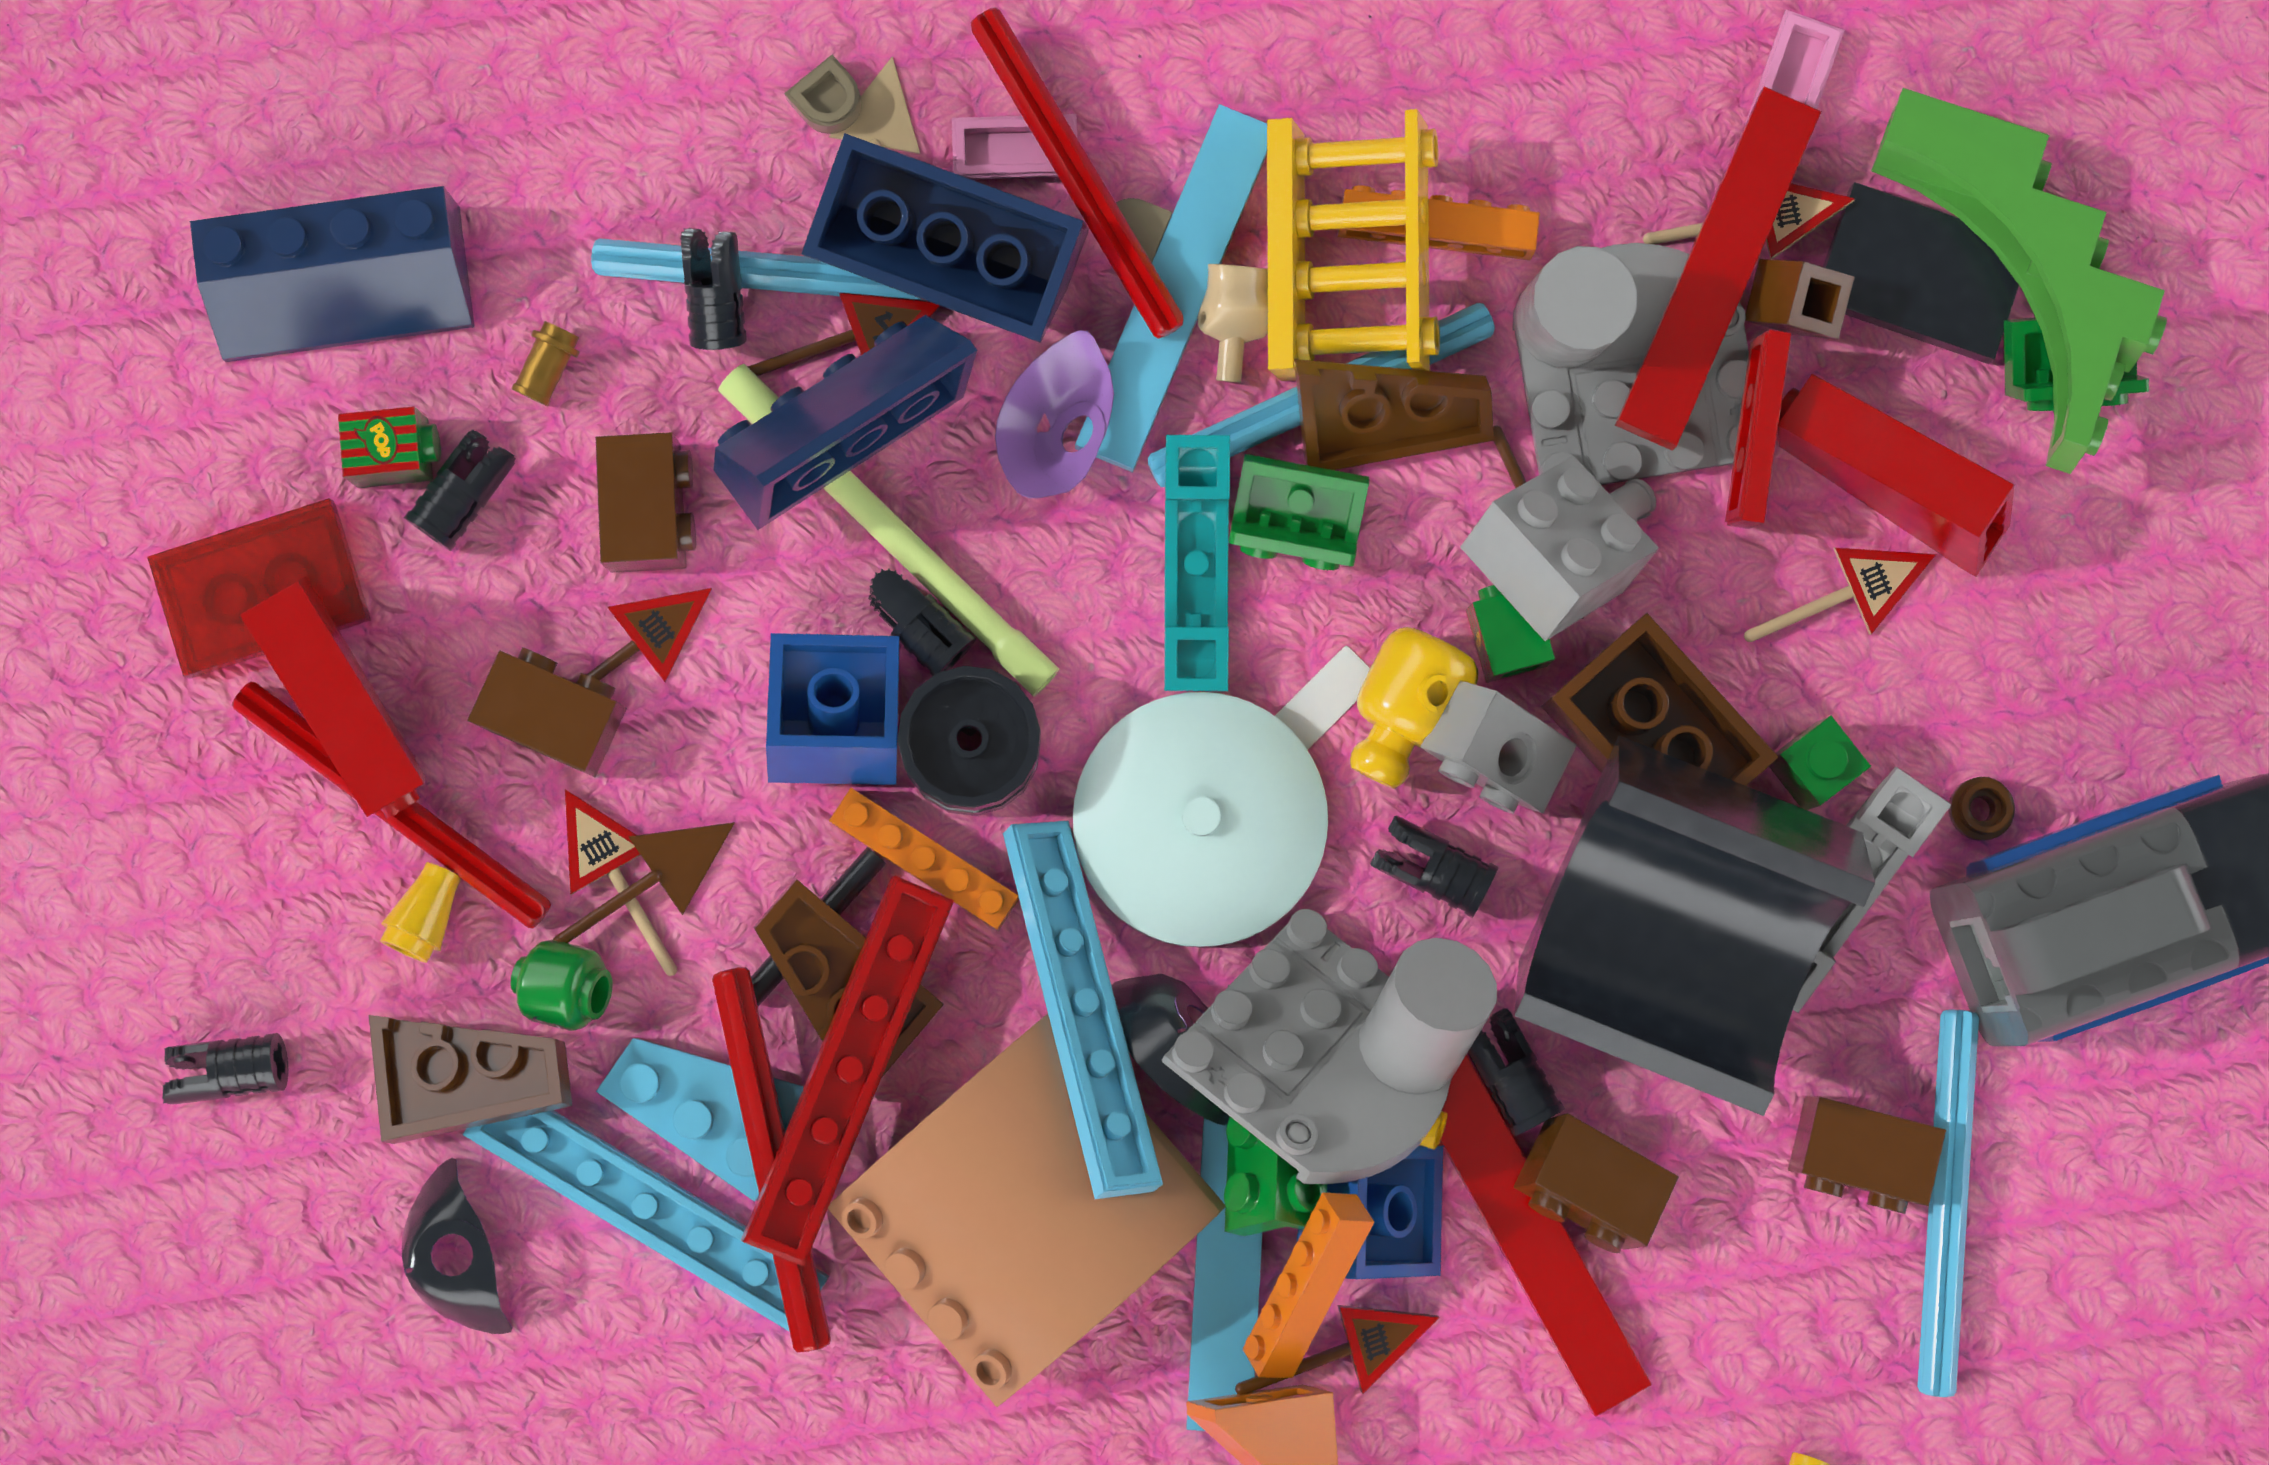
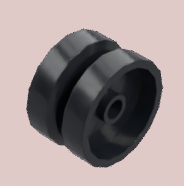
M961 666L936 673L913 692L901 713L897 743L908 778L925 800L949 813L978 816L1003 809L1025 791L1038 768L1041 731L1032 702L1016 682L992 669ZM977 731L981 733L982 742L977 749L966 751L960 748L957 741L959 733L963 732L968 736L974 735Z

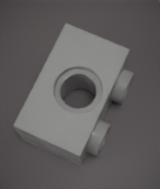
M1460 680L1432 732L1425 737L1420 748L1442 761L1438 770L1441 774L1470 788H1473L1475 783L1483 788L1479 798L1500 810L1514 814L1518 805L1544 813L1577 745L1498 691Z

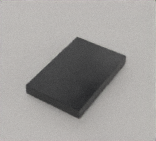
M1854 182L1849 188L1847 197L1855 198V201L1842 210L1823 265L1824 268L1854 276L1845 315L1986 364L1995 360L2004 332V320H2008L2019 284L1994 250L1955 216Z

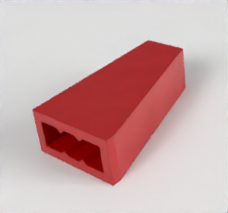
M1814 374L1810 375L1800 391L1792 388L1783 398L1778 424L1780 448L1964 571L1977 577L2010 527L2015 484Z
M306 576L241 613L240 617L366 817L381 809L386 818H389L417 802L421 797L417 793L416 788L425 783L426 776Z

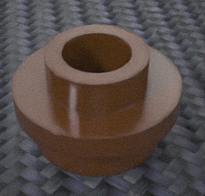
M1976 777L1964 781L1954 790L1949 802L1951 804L1949 815L1954 827L1965 837L1976 841L1991 840L2005 833L2010 827L2015 814L2014 800L2009 790L1999 781L1989 777ZM1975 798H1981L1989 805L1990 812L1985 821L1977 820L1971 813L1970 806Z

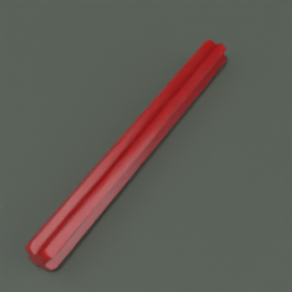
M990 8L977 15L971 21L973 35L1153 336L1159 339L1175 332L1183 325V314L1002 12L998 8Z
M248 682L232 702L233 709L354 798L305 718L256 682ZM418 802L389 818H386L381 809L374 813L526 927L533 929L547 915L551 903L545 896Z
M737 967L714 974L712 982L760 1195L785 1135V1128L750 971L747 967ZM812 1250L809 1253L805 1266L773 1254L794 1350L796 1352H810L829 1345L831 1336Z

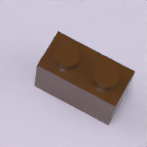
M672 432L596 436L600 563L611 573L685 569L686 551H695L696 548L694 515L692 512L684 513L683 488L693 487V464L690 450H681V444Z
M523 647L518 658L499 650L467 721L583 773L596 777L627 709L611 699L616 688L583 673H580L576 683L553 674L558 664L557 662Z
M1805 1096L1788 1171L1806 1175L1804 1184L1806 1189L1842 1198L1845 1186L1868 1191V1205L1906 1214L1908 1202L1929 1206L1946 1130L1823 1097Z
M1567 1113L1544 1121L1513 1188L1531 1197L1528 1205L1539 1214L1558 1222H1564L1568 1218L1587 1229L1584 1237L1589 1242L1606 1251L1620 1253L1621 1249L1648 1246L1679 1176Z

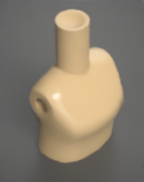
M1208 264L1207 289L1198 313V327L1206 335L1220 341L1216 381L1241 383L1244 344L1264 338L1268 334V269Z

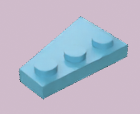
M633 1038L596 1092L754 1202L757 1201L759 1191L731 1065L639 1038ZM773 1077L786 1132L804 1086Z

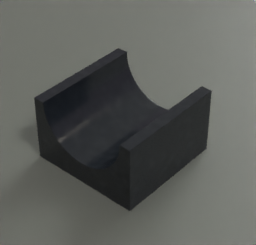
M1618 736L1519 959L1515 1016L1764 1116L1775 1094V1074L1783 1038L1809 969L1839 916L1852 903L1864 907L1875 885L1863 832Z

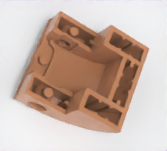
M1047 1013L830 1203L828 1210L965 1369L974 1382L993 1404L998 1407L1115 1310L1202 1231L1226 1206L1146 1112L1145 1116L1163 1185L1154 1192L1103 1199L1094 1198Z

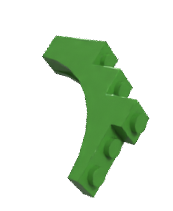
M1903 88L1888 120L1871 171L1917 190L1957 216L1994 250L2022 288L2042 330L2053 375L2054 424L2046 466L2071 474L2084 454L2095 456L2102 443L2108 426V419L2099 416L2103 400L2111 401L2124 372L2129 373L2143 352L2154 354L2167 323L2166 317L2158 315L2165 290L2099 269L2109 243L2108 239L2099 237L2107 212L2043 191L2052 165L2051 162L2042 160L2049 138L2048 134Z

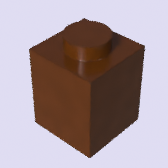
M1759 259L1745 313V321L1778 331L1788 332L1792 335L1839 339L1854 276L1804 261Z

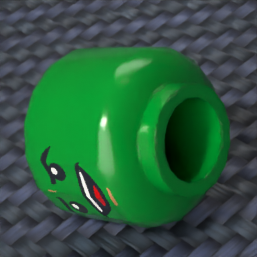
M546 940L538 943L529 951L527 956L521 957L516 962L511 974L510 985L512 992L516 994L520 1012L527 1019L575 1031L586 1027L592 1020L599 1019L604 1014L611 998L613 981L611 973L606 969L602 957L594 950L569 943Z

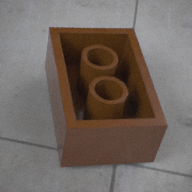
M1648 613L1632 624L1541 706L1601 773L1618 736L1645 745L1745 786L1778 758L1777 754Z

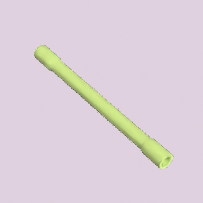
M745 364L735 368L718 388V391L752 424L771 413L770 408L772 404L779 398ZM851 471L823 488L992 652L994 659L1033 697L1042 691L1057 675L1060 669L1021 631L1012 628Z

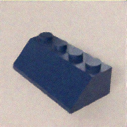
M844 133L801 254L1041 343L1068 289L1089 228L1080 219Z
M444 186L190 221L197 285L221 357L225 362L475 327L460 207Z
M927 315L922 316L908 326L904 321L895 323L877 337L874 342L875 347L858 358L853 354L841 357L825 370L822 376L824 379L806 391L802 387H795L787 391L772 404L770 408L772 412L753 424L749 420H743L724 432L718 439L719 446L715 447L713 470L757 530H759L964 398L977 349L972 342Z

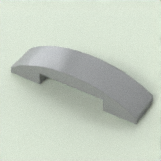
M1895 767L1846 825L1863 832L1875 885L1864 907L1855 903L1850 904L1832 926L1802 985L1793 1008L1797 1013H1799L1836 963L1834 956L1908 855L1913 857L1951 806L1948 801L1898 767Z

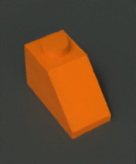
M1302 1384L1254 1391L1242 1395L1234 1394L1186 1401L1187 1415L1243 1465H1338L1333 1392Z

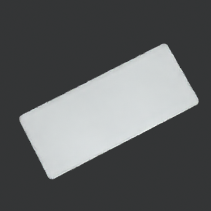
M1348 646L1343 647L1275 717L1288 726L1308 750L1357 701L1359 690L1370 668Z

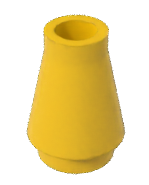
M426 862L421 874L381 923L386 929L380 942L399 953L427 963L433 950L441 951L455 892L461 878L443 867Z

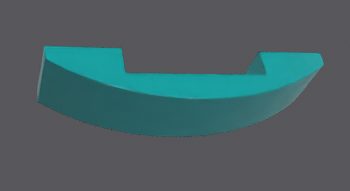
M1166 435L1164 691H1228L1230 435Z

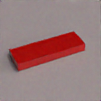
M1768 330L1750 342L1725 517L1727 526L1750 529L1765 522L1791 333Z

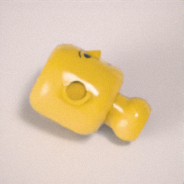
M1403 627L1390 633L1383 642L1358 693L1357 708L1359 713L1369 723L1373 724V727L1368 737L1358 742L1353 748L1350 756L1351 768L1389 788L1396 789L1401 786L1409 775L1410 766L1408 758L1414 746L1421 747L1425 737L1432 732L1460 680L1477 684L1478 668L1475 661L1455 646L1415 628Z

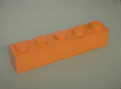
M1357 185L1353 186L1352 190H1344L1342 203L1405 199V190L1391 191V194L1376 193L1372 187ZM1432 195L1428 199L1429 248L1531 260L1536 251L1540 212L1530 211V207L1520 204H1511L1507 208L1491 207L1492 203L1485 200H1470L1467 204L1453 202V198L1449 196ZM1406 225L1338 229V237L1406 245Z
M852 788L849 789L829 820L830 823L938 893L954 900V903L997 931L1000 930L1019 900L1017 894Z
M1324 1192L1321 1194L1243 1347V1351L1258 1377H1294L1374 1224V1220L1357 1194Z

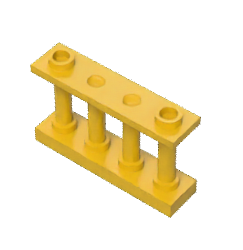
M1418 109L1405 110V137L1313 143L1311 137H1305V134L1292 118L1267 120L1268 370L1280 381H1296L1294 359L1314 361L1315 355L1407 350V363L1412 369L1430 371V355L1439 354L1440 329L1438 318L1429 317L1428 168L1438 166V138L1436 129H1428V125ZM1405 163V199L1313 205L1311 199H1305V176L1313 175L1314 169ZM1406 225V262L1313 267L1311 261H1305V238L1313 237L1316 230ZM1406 288V325L1314 329L1311 323L1305 324V300L1313 299L1314 294L1317 292Z

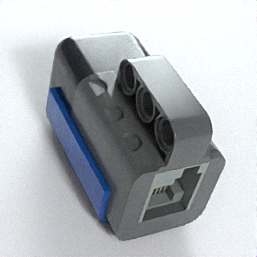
M2269 773L2222 784L2219 775L2197 780L2085 819L1974 861L1966 867V877L1933 888L1930 891V903L1935 921L1970 1011L1977 1013L1979 1017L1978 1030L1985 1041L1991 1046H2026L2037 1041L2054 1042L2174 1000L2268 964Z

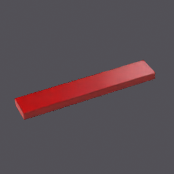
M1765 86L1762 88L1615 426L1671 451L1677 447L1822 111Z
M896 875L891 877L743 1233L742 1242L805 1266L954 900Z
M1466 1054L1451 1079L1447 1099L1441 1110L1447 1113V1121L1440 1142L1587 1406L1596 1417L1652 1384L1562 1223L1547 1218L1533 1210L1528 1205L1531 1197L1513 1188L1526 1159Z

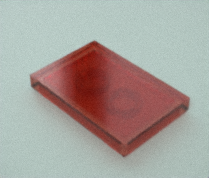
M330 498L147 556L183 677L188 679L263 656L264 653L243 622L240 614L305 576L315 589L339 631L371 621L335 501Z

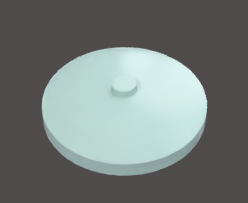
M1188 692L1170 695L1147 703L1126 715L1102 737L1092 751L1081 773L1074 799L1073 832L1076 850L1084 873L1098 897L1120 920L1148 937L1178 946L1198 948L1232 944L1254 936L1276 923L1294 907L1310 886L1321 863L1327 840L1328 806L1325 789L1314 760L1304 744L1288 726L1267 710L1249 701L1221 693Z

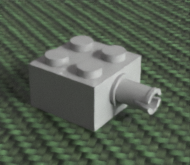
M1573 455L1493 501L1460 548L1541 638L1546 641L1622 594L1659 549L1637 524L1638 520L1651 515L1650 512L1656 508L1654 491L1643 480L1631 479L1624 483L1625 485L1609 494Z

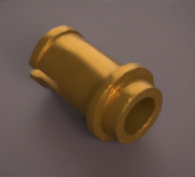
M544 321L540 332L533 330L531 334L536 340L516 383L513 384L511 389L548 407L551 395L570 357L577 358L580 352L574 349L579 337Z

